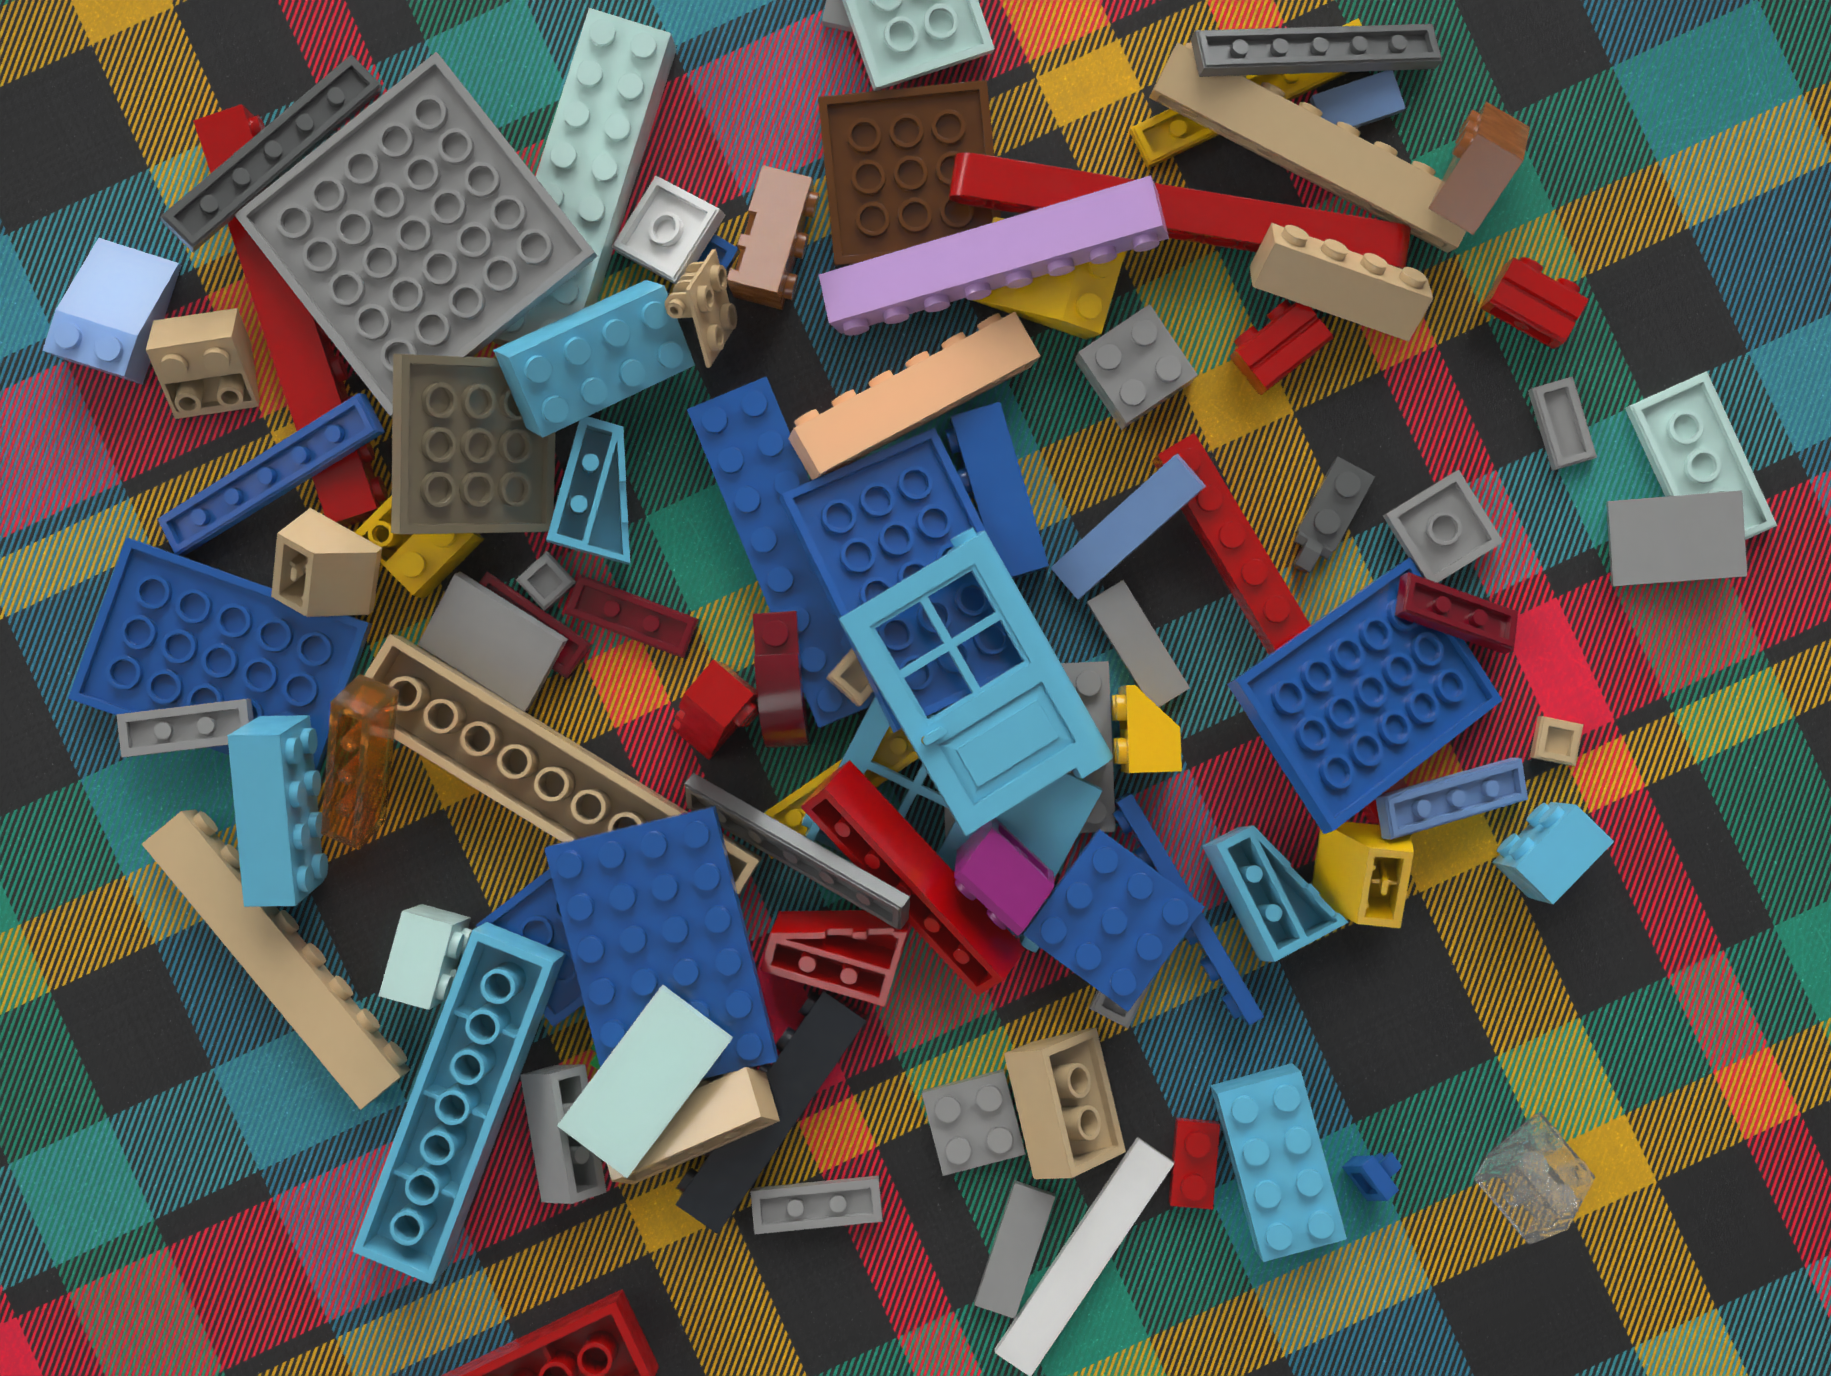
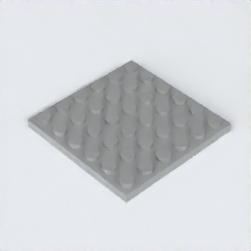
M437 52L234 214L391 417H393V354L473 357L598 257Z

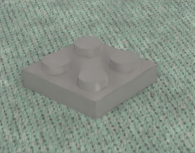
M1459 470L1383 515L1409 558H1412L1423 577L1437 583L1503 543L1502 538Z
M1004 1069L922 1090V1097L943 1176L1026 1155Z

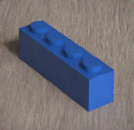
M997 402L952 415L950 418L952 428L945 429V434L951 454L959 452L963 469L957 470V473L967 494H972L975 510L1012 579L1047 569L1049 564L1001 403Z

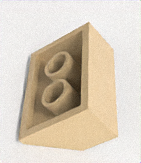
M1088 1028L1033 1041L1004 1053L1034 1179L1073 1178L1126 1152L1097 1028Z

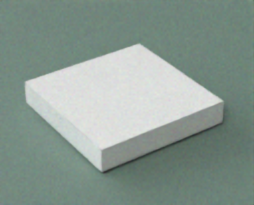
M655 176L613 243L612 248L622 256L676 284L680 277L685 274L687 266L698 261L724 219L725 214L708 202Z

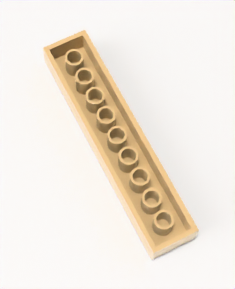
M389 634L344 707L561 842L687 813L686 810L530 714L517 708L403 636ZM723 834L739 897L762 857Z

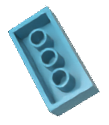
M649 280L642 281L493 350L528 430L543 438L695 366L678 319L670 317L666 312L665 300L668 297V293L664 285Z
M310 715L259 716L227 735L244 907L296 906L324 881L328 873V858L325 853H322L321 837L324 833L325 821L322 812H318L317 796L321 790V777L319 771L315 770L313 756L317 749V733L314 728H311Z
M1291 1063L1210 1085L1254 1248L1261 1260L1266 1262L1346 1240L1347 1237L1301 1071Z

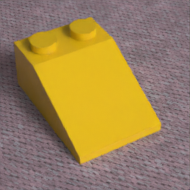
M994 217L992 223L1003 220V218ZM1125 251L1117 253V257L1114 260L1106 263L1093 264L1090 261L1074 266L1075 269L1068 274L1061 276L1045 274L1033 278L1032 283L1020 288L1004 286L991 290V294L983 299L972 301L1010 314L1016 312L1018 317L1087 340L1102 334Z

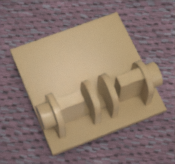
M716 249L710 251L704 262L689 264L685 274L680 277L674 286L673 293L665 300V309L670 317H693L706 368L712 366L737 325L736 308L732 303L730 304L726 290V269L723 265H720Z

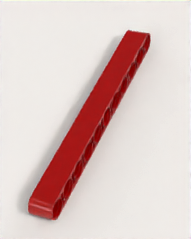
M957 153L954 159L949 199L959 204L1023 214L1134 181L1135 179L977 153ZM1155 183L1168 236L1171 239L1257 252L1271 223L1282 227L1293 225L1304 230L1310 237L1321 241L1333 239L1345 245L1352 252L1361 255L1372 253L1384 259L1389 265L1400 269L1406 267L1411 228L1405 224Z

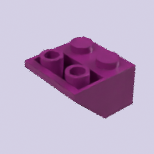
M996 818L981 826L957 849L954 877L957 879L955 881L957 888L968 899L974 901L977 898L988 908L987 914L989 918L1002 930L1009 928L1019 936L1054 888V872Z

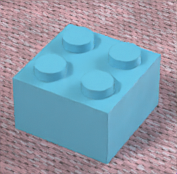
M1550 802L1548 805L1542 803L1527 817L1526 821L1529 825L1519 835L1514 833L1500 844L1497 849L1500 855L1492 863L1528 898L1554 904L1614 841L1577 805Z

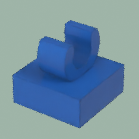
M1389 1152L1385 1157L1382 1153H1378L1375 1156H1353L1342 1166L1367 1201H1388L1399 1191L1390 1177L1397 1173L1402 1165L1392 1152Z

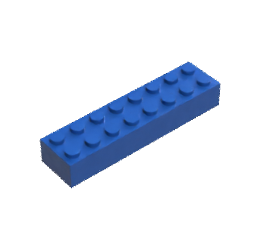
M767 376L688 408L687 411L770 612L797 611L803 692L818 728L869 708L875 696L874 692L871 693L861 706L857 707L826 679L852 647L779 499L781 493L805 484L810 480L804 465L788 439L790 432Z

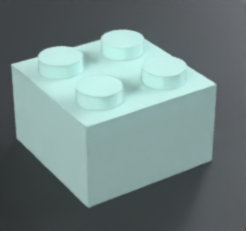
M424 904L403 910L379 996L427 1010L446 1001L457 972L460 955L464 954L472 929H468L471 917Z

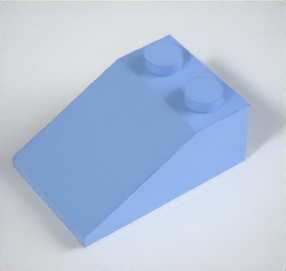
M98 238L55 310L42 351L63 360L143 385L150 364L146 346L154 320L165 318L182 265Z

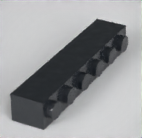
M823 989L821 994L818 995L812 991L798 1011L804 1016L796 1030L788 1026L775 1044L776 1049L780 1051L777 1062H773L771 1066L764 1064L758 1068V1070L766 1072L780 1121L703 1154L706 1159L698 1171L690 1167L676 1187L682 1194L675 1205L716 1234H719L866 1022L867 1015L835 992Z

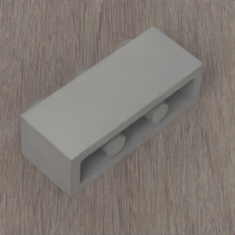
M585 1064L553 1065L521 1074L541 1202L573 1204L606 1193L601 1159L557 1126L588 1085Z

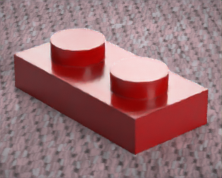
M1176 1117L1172 1154L1174 1165L1171 1168L1168 1201L1170 1206L1213 1210L1220 1123L1218 1121Z

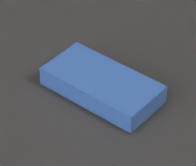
M1393 70L1383 71L1312 95L1310 98L1311 105L1322 111L1321 117L1335 125L1337 122H1344L1355 128L1402 113L1406 109Z

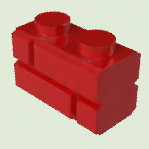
M1513 257L1502 267L1480 309L1546 346L1555 349L1567 340L1577 319L1584 310L1588 298L1579 294L1581 289L1574 282L1565 278L1554 280L1543 274V267L1538 262L1527 257H1521L1519 260Z
M1286 299L1267 314L1271 322L1258 331L1253 325L1233 341L1238 348L1230 355L1231 360L1241 373L1246 376L1258 394L1263 395L1333 339L1332 333L1321 319H1318L1317 314L1311 307L1297 302L1291 305Z

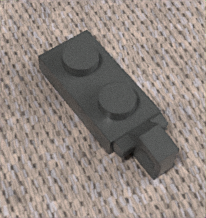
M1340 457L1334 459L1295 531L1297 535L1293 542L1299 544L1301 548L1291 565L1292 567L1307 574V572H1311L1319 556L1326 560L1329 559L1332 552L1339 545L1375 476Z

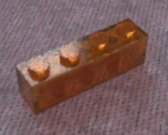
M361 674L331 701L321 834L357 850H360L386 821L399 690Z

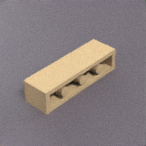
M1271 223L1249 266L1252 286L1254 288L1406 341H1410L1433 300L1428 279L1417 269L1411 267L1397 268L1387 264L1384 259L1375 254L1365 253L1361 255L1352 252L1336 240L1326 239L1321 241L1310 237L1304 230L1293 225L1282 227Z
M745 1067L738 1071L725 1073L722 1078L713 1082L701 1081L628 1178L607 1164L611 1181L636 1184L779 1122L780 1119L766 1072Z

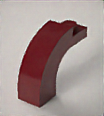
M797 611L753 614L755 680L760 724L765 747L810 746L808 708L804 698L801 674Z

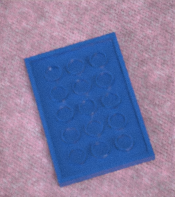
M935 428L781 493L779 497L837 618L844 616L946 555L954 547L950 540L972 527L976 533L985 530ZM972 571L928 596L951 638L995 612ZM920 602L875 628L899 670L943 644ZM1000 620L956 646L980 687L1023 662ZM845 632L893 733L901 730L900 724ZM948 652L904 678L927 717L951 706L972 693Z
M126 537L68 699L114 715L240 699H251L253 720L259 716L310 715L311 728H314L317 733V749L313 754L315 770L320 772L372 623L352 616L306 617L272 598V588ZM228 745L207 747L229 755Z
M1411 557L1394 566L1227 684L1323 834L1336 830L1503 701L1463 639L1395 616L1400 577L1408 572L1423 577Z
M716 806L565 841L544 848L600 1067L662 985L666 986L733 1037L703 1078L738 1071L745 1067L751 1068L777 1062L779 1057Z

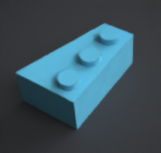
M589 416L579 420L546 542L630 565L623 426Z
M1254 825L1237 827L1202 846L1259 961L1276 962L1349 923L1340 913H1336L1319 895L1320 892L1312 884H1308L1290 866L1291 863Z

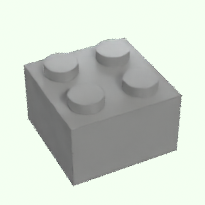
M1150 304L1080 350L1075 359L1076 364L1121 430L1190 385L1198 376Z

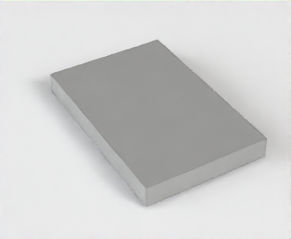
M1742 490L1606 502L1611 586L1747 576Z
M458 572L454 574L418 646L526 712L531 708L568 639L467 575Z

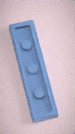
M1179 454L1174 455L1060 558L1051 569L1079 600L1198 495L1206 485Z
M1508 758L1381 794L1376 798L1382 838L1392 840L1528 800L1522 758Z

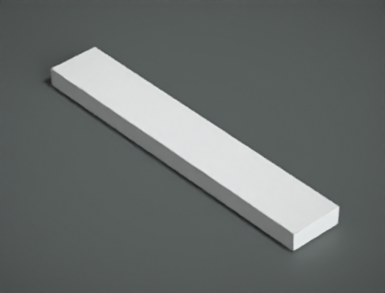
M1137 1137L995 1347L997 1355L1028 1376H1032L1174 1165L1171 1159Z

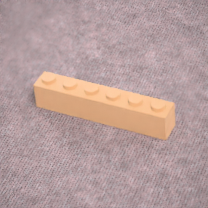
M1016 312L1004 318L999 313L994 314L977 325L979 331L966 337L963 332H960L941 344L943 350L931 356L927 351H924L905 363L907 369L895 375L892 374L891 370H888L869 381L868 384L871 388L859 394H856L854 390L847 391L831 402L833 408L821 414L818 413L817 409H814L794 421L796 427L793 428L788 439L810 478L814 480L849 465L1031 368L1039 359L1040 354Z

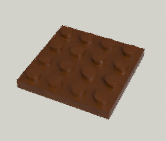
M987 80L818 97L835 269L992 223L994 217L1001 218L1000 210L959 204L949 199L954 159L957 153H977L994 156Z

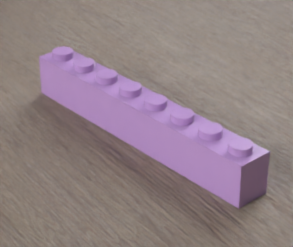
M1147 176L819 274L829 324L839 333L852 336L865 333L869 330L870 325L877 323L895 324L903 322L910 317L909 314L918 311L937 312L944 310L950 306V302L963 298L967 300L983 299L991 294V290L1004 286L1009 288L1024 287L1032 283L1033 278L1045 274L1050 276L1065 275L1072 272L1076 265L1090 261L1093 264L1106 263L1114 260L1117 257V253L1134 249L1136 252L1148 251L1157 247L1159 241L1169 239L1158 190L1152 177Z

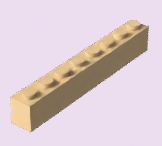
M1177 42L1149 96L1150 99L1213 130L1219 135L1385 221L1409 226L1412 235L1446 253L1459 247L1466 230L1428 209L1442 181L1434 176L1436 171L1433 168L1418 161H1413L1410 164L1396 157L1398 151L1383 142L1376 141L1374 145L1360 138V131L1347 123L1337 122L1335 125L1321 117L1323 114L1321 110L1305 102H1300L1297 105L1283 98L1285 93L1270 83L1262 82L1260 86L1247 79V75L1199 77L1192 43H1186L1183 46Z
M196 809L179 812L142 843L143 847L359 1109H363L410 1071L409 1067L405 1064L407 1061L405 1053L396 1043L392 1041L388 1043L378 1031L380 1024L375 1016L367 1009L363 1008L361 1010L351 998L353 992L350 986L340 976L336 975L334 977L324 965L326 959L322 952L314 944H306L296 932L299 929L297 922L285 910L279 911L276 906L244 907L239 852L232 845H225L215 832L218 831V828L214 821L202 811L198 813Z

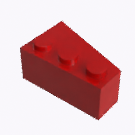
M713 659L683 694L679 705L681 710L675 715L677 720L671 725V728L706 759L710 760L737 727H748L759 715L757 691L727 664Z
M865 910L779 911L769 936L760 971L885 1007L909 923L906 922L901 930L896 929Z

